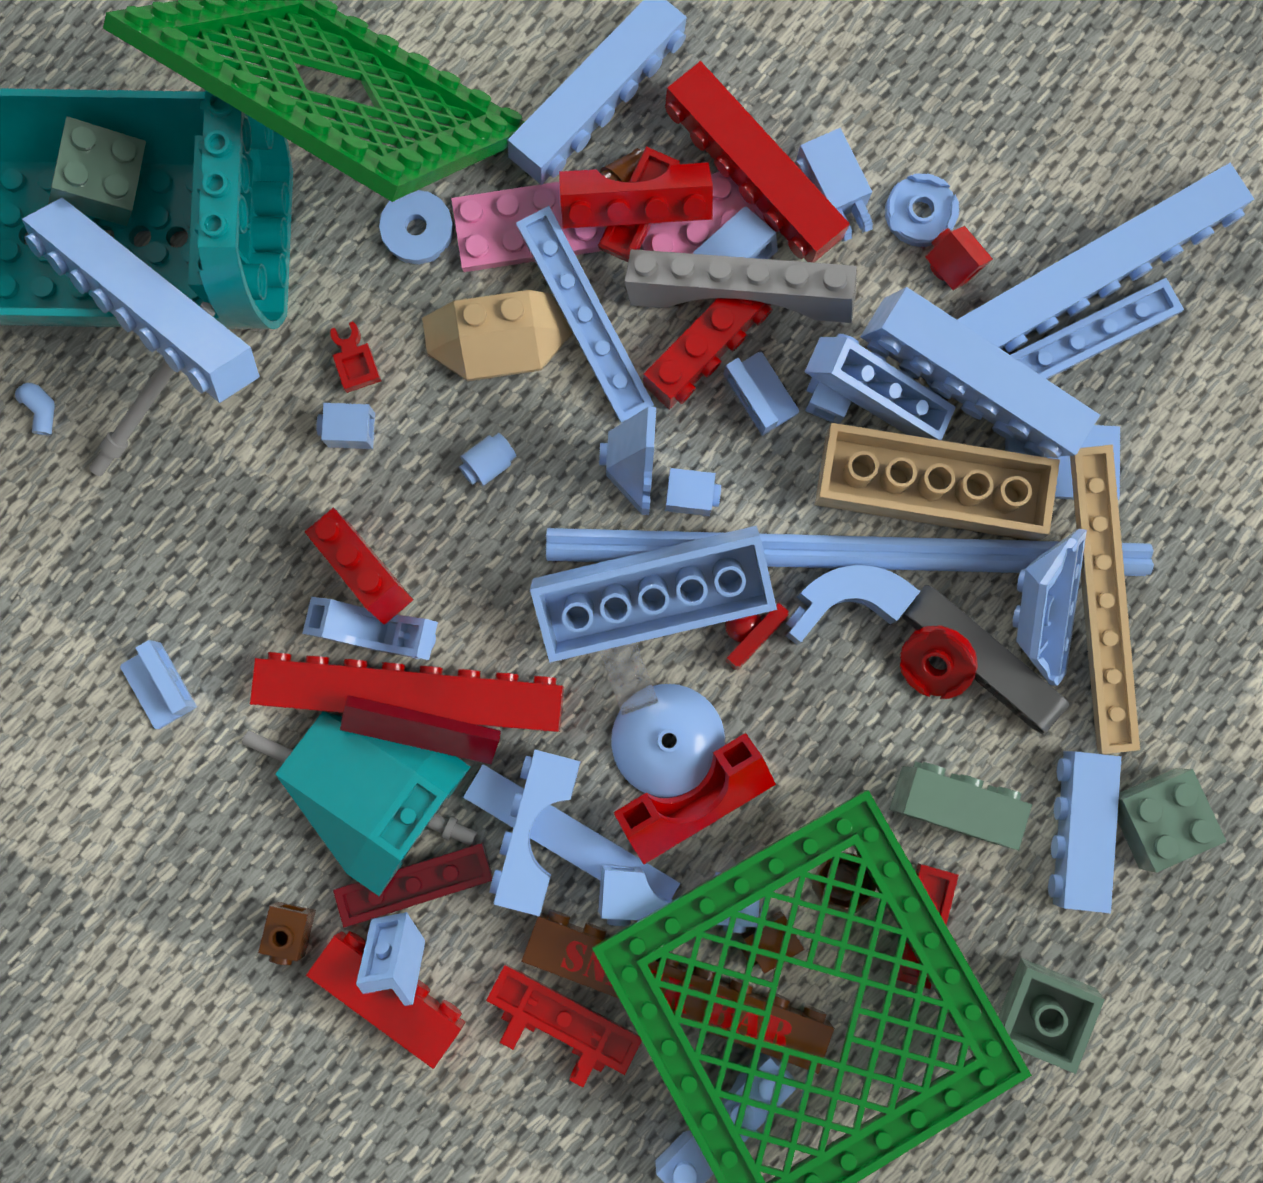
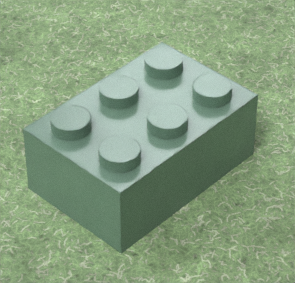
M915 761L913 767L902 766L889 810L1019 851L1032 808V804L1020 801L1022 793L988 785L986 790L982 788L984 781L963 774L951 773L949 778L944 776L945 768L927 762L920 763Z

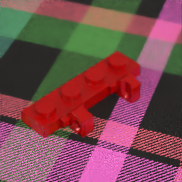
M506 963L486 999L487 1002L504 1010L501 1019L509 1024L500 1043L514 1050L525 1028L534 1032L535 1028H538L573 1047L572 1053L579 1056L569 1076V1080L581 1087H584L592 1069L602 1072L605 1065L625 1075L642 1042L640 1036L635 1032Z

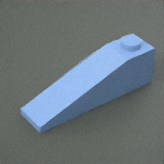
M647 407L608 432V443H600L599 465L606 466V476L641 515H649L656 407Z

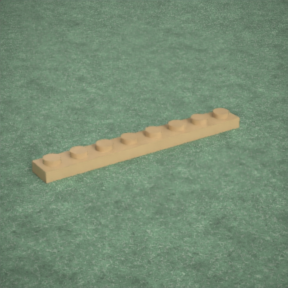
M1113 444L1080 448L1076 455L1070 456L1076 528L1077 530H1087L1081 568V583L1097 752L1100 754L1137 751L1140 750Z

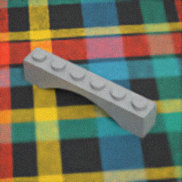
M631 249L625 286L631 306L669 308L680 303L699 299L736 298L781 306L817 321L852 323L856 296L857 266Z

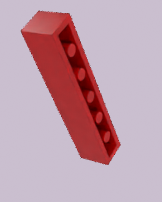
M699 61L667 87L665 109L669 117L676 124L681 123L689 131L690 138L695 146L701 151L706 150L714 159V164L718 171L724 177H730L739 186V192L744 200L751 205L755 204L759 208L767 225L775 232L779 231L788 240V246L799 259L804 258L807 262L814 263L844 238L850 223L702 61Z

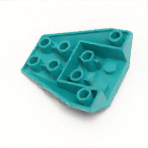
M322 711L275 775L344 871L373 893L380 896L403 864L402 860L446 798H450L471 766L456 756L340 730L342 717Z

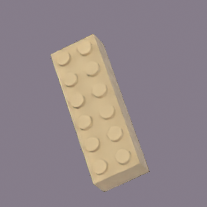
M831 423L825 436L815 505L1023 540L1039 541L1050 535L1060 460Z

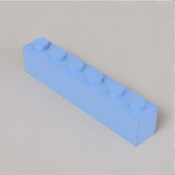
M643 0L507 140L508 157L540 185L550 176L555 178L559 175V171H562L566 165V159L574 151L578 153L587 145L591 133L598 126L604 127L611 120L615 108L622 101L626 103L635 95L639 83L646 76L651 78L658 71L662 64V59L669 52L675 53L682 46L686 38L684 31L687 17L667 0Z

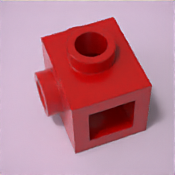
M966 226L951 231L949 228L945 229L931 242L934 248L925 256L931 264L930 268L933 274L938 279L945 281L953 291L967 284L993 260Z

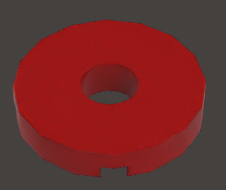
M926 626L914 631L905 641L900 653V669L905 680L917 692L928 697L934 695L941 696L940 699H951L963 694L972 684L978 668L976 652L969 640L958 631L944 626ZM938 656L946 662L947 668L944 670L934 668L929 662V657Z

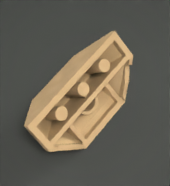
M533 290L456 300L422 317L427 354L466 381L541 371L573 334L553 294Z

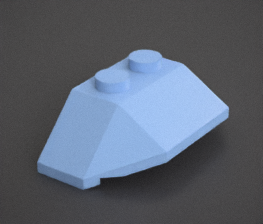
M1085 529L1076 530L1035 558L1025 570H1021L1017 583V591L1022 592L1021 606H1016L1013 615V627L1018 628L1016 642L1047 682L1054 686H1058L1067 673L1087 533Z

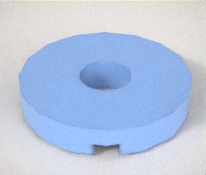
M916 173L908 176L907 179L902 180L900 183L898 182L893 187L885 204V219L890 231L900 241L911 246H931V242L947 228L952 231L959 217V201L956 194L953 195V192L949 189L950 185L944 179L932 174ZM917 202L928 204L931 208V216L926 218L918 217L913 211V204Z
M417 190L398 200L387 203L381 213L379 229L384 245L393 255L405 263L420 265L434 261L445 248H448L452 242L454 226L449 209L439 197L428 191ZM415 219L423 220L427 224L425 231L420 235H411L407 232L408 224Z

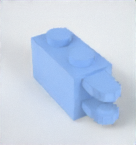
M841 128L800 145L795 161L800 170L845 219V215L852 212L862 232L872 230V219L866 208L872 190ZM850 225L842 241L852 239Z

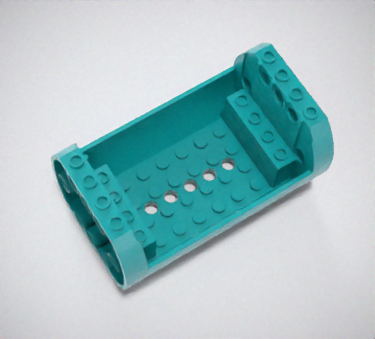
M0 88V325L122 327L111 312L104 313L87 292L81 294L69 277L65 274L58 275L45 257H37L24 242L27 230L22 219L49 205L48 202L66 116L146 141L133 210L127 226L85 215L104 231H114L115 240L198 306L203 302L211 304L216 312L213 317L227 329H277L283 324L288 313L293 167L286 138L206 90L144 91ZM140 231H150L151 239L147 245L142 247L134 245V237ZM178 231L187 232L188 239L183 246L176 248L170 245V239L174 233Z

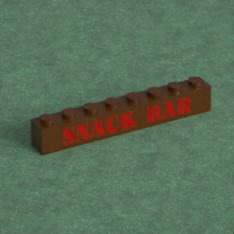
M549 909L548 914L541 912L536 920L521 962L619 998L592 949L593 946L608 938L606 937L607 930L590 923H585L584 928L569 923L570 916L556 910ZM660 958L648 964L654 978ZM667 958L661 980L682 986L687 967L680 965L679 961ZM694 966L689 988L710 994L715 972ZM731 978L730 983L720 980L716 996L737 1002L742 980ZM749 984L744 1004L764 1010L768 993L766 997L752 992L753 985ZM660 987L675 1014L680 992ZM776 993L764 1040L825 1058L835 1029L830 1021L825 1020L827 1014L807 1005L804 1006L803 1011L788 1006L790 1000ZM686 995L681 1017L702 1022L708 1000ZM714 1002L709 1025L730 1030L735 1008ZM742 1010L736 1032L757 1038L762 1016ZM708 1032V1033L714 1034V1035H716V1036L722 1037V1038H724V1039H727L726 1036H722V1035H719V1034H715V1033H712V1032ZM734 1039L735 1043L754 1050V1044ZM764 1047L761 1049V1053L781 1060V1052ZM789 1055L788 1063L808 1070L809 1060ZM817 1063L815 1073L819 1074L822 1064Z

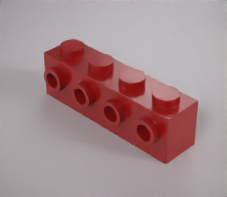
M717 298L643 374L644 387L669 410L677 402L683 404L696 390L694 384L703 375L706 378L712 375L722 363L720 358L729 349L733 352L744 342L748 336L745 332L754 323L759 326L773 311L771 304L745 299Z

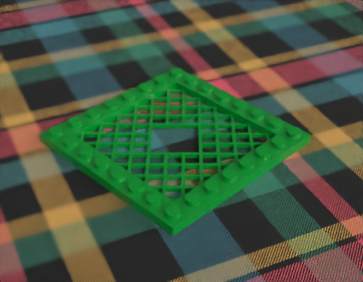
M176 0L164 3L153 2L152 5L140 7L127 6L126 9L106 12L103 25L104 30L391 202L507 149V140L525 122L522 120V115L517 111L506 107H499L491 102V97L485 92L467 88L460 83L461 80L456 75L435 69L429 65L430 61L426 57L413 52L408 53L398 47L399 42L387 35L376 34L368 29V24L365 21L354 16L344 15L337 10L338 6L329 0ZM294 63L360 80L374 107L307 90ZM279 81H280V82H284V83H288V84H292V85H294V86L287 85V84H283V83H279ZM313 102L325 104V105H328L329 107L323 106V105H319V104H315V103H313ZM341 109L348 110V111H352V112H355V113L343 111V110H341ZM368 116L380 118L381 120L374 119V118H371V117H368ZM348 122H349V123H353V124H357V125H361L362 127L348 124ZM394 122L407 125V127H406V126H402V125H398V124H394ZM375 129L382 130V131H386V132H388L389 134L383 133V132H379V131H375ZM402 136L414 138L415 140L403 138ZM358 137L369 139L370 141L362 140ZM382 143L394 145V146H396L397 148L391 147V146H387V145H383Z
M864 790L592 947L718 1183H857L1032 1076L869 790ZM853 846L859 857L842 853V851ZM832 858L827 878L808 872ZM840 858L859 863L854 885L834 880ZM865 870H867L879 893L861 888ZM798 878L793 897L773 892ZM805 878L826 883L820 905L800 900ZM832 886L853 891L847 913L827 908ZM860 893L880 899L874 921L854 915ZM764 897L759 918L739 912ZM771 898L792 903L786 925L766 920ZM798 905L819 911L813 933L793 928ZM885 906L888 907L899 928L882 923ZM826 913L846 919L840 941L820 935ZM729 918L725 937L705 932ZM736 918L757 923L752 946L731 940ZM853 921L873 927L867 949L847 943ZM764 926L784 931L779 953L758 948ZM880 929L900 934L895 956L875 951ZM791 933L811 939L806 961L786 956ZM695 937L690 958L670 952ZM702 938L723 944L717 966L696 960ZM818 941L839 947L833 969L813 963ZM906 941L919 964L902 959ZM729 946L750 951L745 973L723 968ZM846 949L866 955L860 977L840 971ZM756 954L777 959L772 981L751 976ZM873 957L893 962L888 985L868 979ZM660 958L654 978L648 964ZM667 958L688 964L682 986L661 980ZM784 962L859 983L839 1062L764 1040ZM900 965L920 970L915 992L895 987ZM694 966L715 972L710 994L689 988ZM722 974L742 980L737 1002L716 996ZM926 977L929 979L939 999L922 995ZM749 982L770 988L764 1010L744 1004ZM866 985L886 991L881 1013L861 1007ZM660 987L680 992L675 1014ZM893 993L913 998L908 1021L888 1015ZM686 995L708 1000L702 1022L681 1017ZM921 1001L940 1006L935 1028L915 1023ZM714 1002L735 1008L730 1030L709 1025ZM742 1010L762 1016L757 1038L736 1032ZM947 1013L960 1036L943 1031ZM859 1014L879 1019L874 1041L854 1036ZM886 1021L906 1027L901 1049L881 1044ZM679 1023L700 1029L695 1050H693ZM914 1029L933 1035L928 1057L909 1052ZM707 1031L727 1037L722 1059L701 1053ZM941 1037L961 1043L956 1065L936 1059ZM734 1039L755 1045L749 1067L729 1061ZM852 1042L872 1048L867 1070L847 1064ZM762 1047L782 1053L777 1075L756 1069ZM879 1050L899 1055L894 1078L874 1072ZM967 1050H969L972 1057L965 1061ZM789 1055L810 1061L805 1083L784 1077ZM907 1058L927 1063L922 1085L902 1080ZM699 1060L720 1066L715 1087L712 1085ZM817 1063L837 1068L832 1091L812 1085ZM934 1066L950 1070L931 1082ZM727 1068L747 1073L742 1096L721 1090ZM845 1071L865 1076L860 1099L839 1093ZM754 1076L775 1082L770 1104L749 1098ZM872 1079L892 1084L887 1106L867 1101ZM782 1084L803 1090L797 1111L777 1106ZM900 1087L915 1091L896 1103ZM810 1092L830 1097L825 1120L804 1114ZM720 1097L740 1103L735 1124ZM837 1100L858 1105L853 1127L832 1122ZM747 1105L768 1111L762 1133L741 1127ZM865 1108L881 1112L861 1124ZM775 1113L795 1119L790 1141L769 1135ZM802 1121L823 1127L818 1149L797 1143ZM830 1129L846 1133L827 1145ZM740 1134L760 1140L755 1162ZM767 1142L788 1148L783 1170L762 1164ZM795 1150L810 1154V1156L791 1167ZM760 1172L770 1174L775 1177L765 1182Z

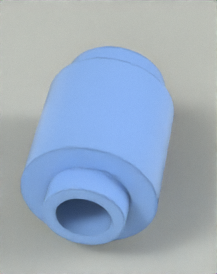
M500 433L493 437L488 435L460 456L463 464L459 466V469L472 485L478 482L481 486H484L510 467V461L517 456L511 445Z

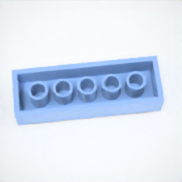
M908 287L882 300L860 336L869 343L867 348L870 351L884 358L890 356L900 363V370L909 373L913 378L918 379L922 377L931 383L930 389L937 395L946 399L952 397L962 403L961 409L966 414L976 419L985 418L994 424L992 429L1000 436L1010 440L1014 437L1023 443V450L1029 455L1046 458L1076 455L1100 417V414Z
M757 526L533 578L530 587L549 663L777 610L761 536Z

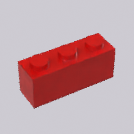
M334 507L305 531V534L364 607L384 625L414 600L355 528Z

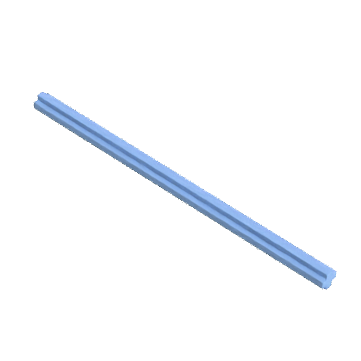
M547 528L546 559L547 561L604 562L722 534V532ZM760 534L768 567L841 568L852 565H866L885 570L1020 573L1035 558L1060 542ZM1122 543L1124 575H1151L1154 566L1151 559L1154 552L1152 545L1147 543Z

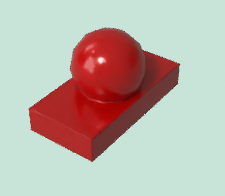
M778 603L776 605L777 610L770 611L763 620L757 614L725 622V629L729 637L740 643L726 658V662L734 670H739L787 619L789 611L783 605Z

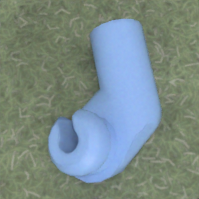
M34 383L22 384L16 389L15 398L20 404L23 403L34 413L32 433L52 435L55 409L54 400L39 385Z

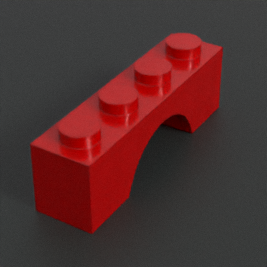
M709 163L671 165L663 175L655 179L634 183L611 180L603 176L597 169L559 171L563 229L713 220V183Z
M744 733L713 752L709 772L702 782L691 791L672 798H658L645 793L613 813L642 863L646 864L772 788L776 783L763 756L748 735Z

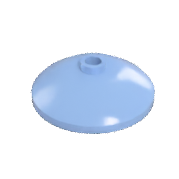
M677 684L651 686L631 697L619 711L613 725L611 737L614 760L621 774L638 790L659 798L677 797L697 787L710 770L713 752L725 745L723 724L713 705L695 690ZM666 733H671L676 737V744L672 748H666L662 745L661 740Z

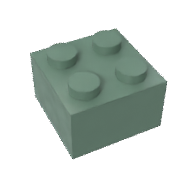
M66 116L48 204L64 198L85 215L127 226L133 210L146 141Z
M1175 768L1119 793L1117 821L1139 869L1157 873L1227 842L1193 769Z
M1021 958L998 1017L1017 1050L1076 1074L1105 999L1095 987Z

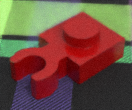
M353 321L349 322L351 335L347 339H341L335 328L330 329L331 339L338 348L342 349V352L332 356L346 393L382 381L369 344L366 343L358 346L361 340V333Z

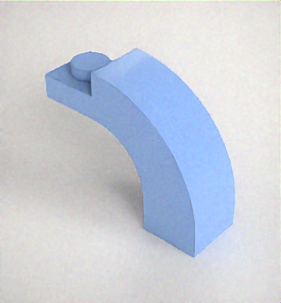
M852 565L834 569L815 579L797 596L808 607L804 610L799 606L788 619L786 624L791 629L785 636L796 645L801 643L831 606L843 602L862 604L870 608L886 622L892 624L901 617L920 591L899 575L879 567Z
M311 596L302 634L385 653L429 660L431 650L436 641L435 633L438 622L424 618L396 615L384 625L364 607L333 599Z

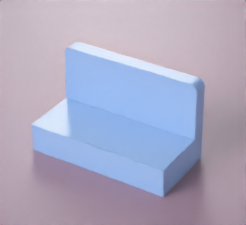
M743 207L698 247L693 254L770 259L778 251L777 235L772 228L748 207Z
M762 352L754 354L743 362L738 357L725 366L724 377L762 436L799 413L798 407Z
M148 640L136 647L138 655L121 664L122 672L155 729H161L197 708L160 642Z
M407 912L371 919L356 985L363 994L393 989L404 1006L413 1005L425 946V939Z

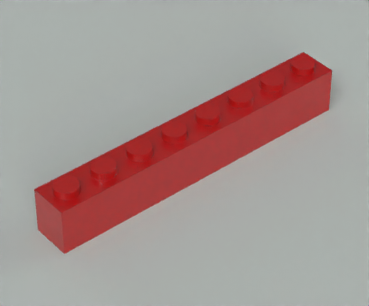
M268 652L267 659L255 658L250 697L251 705L343 713L347 696L349 695L475 725L560 732L564 686L556 685L557 678L534 676L533 683L518 682L519 675L496 672L495 679L480 678L481 671L458 669L457 676L442 675L443 668L433 666H420L419 673L404 671L405 664L382 662L381 669L367 668V661L344 659L343 666L329 665V658L307 655L305 662L291 661L292 654Z

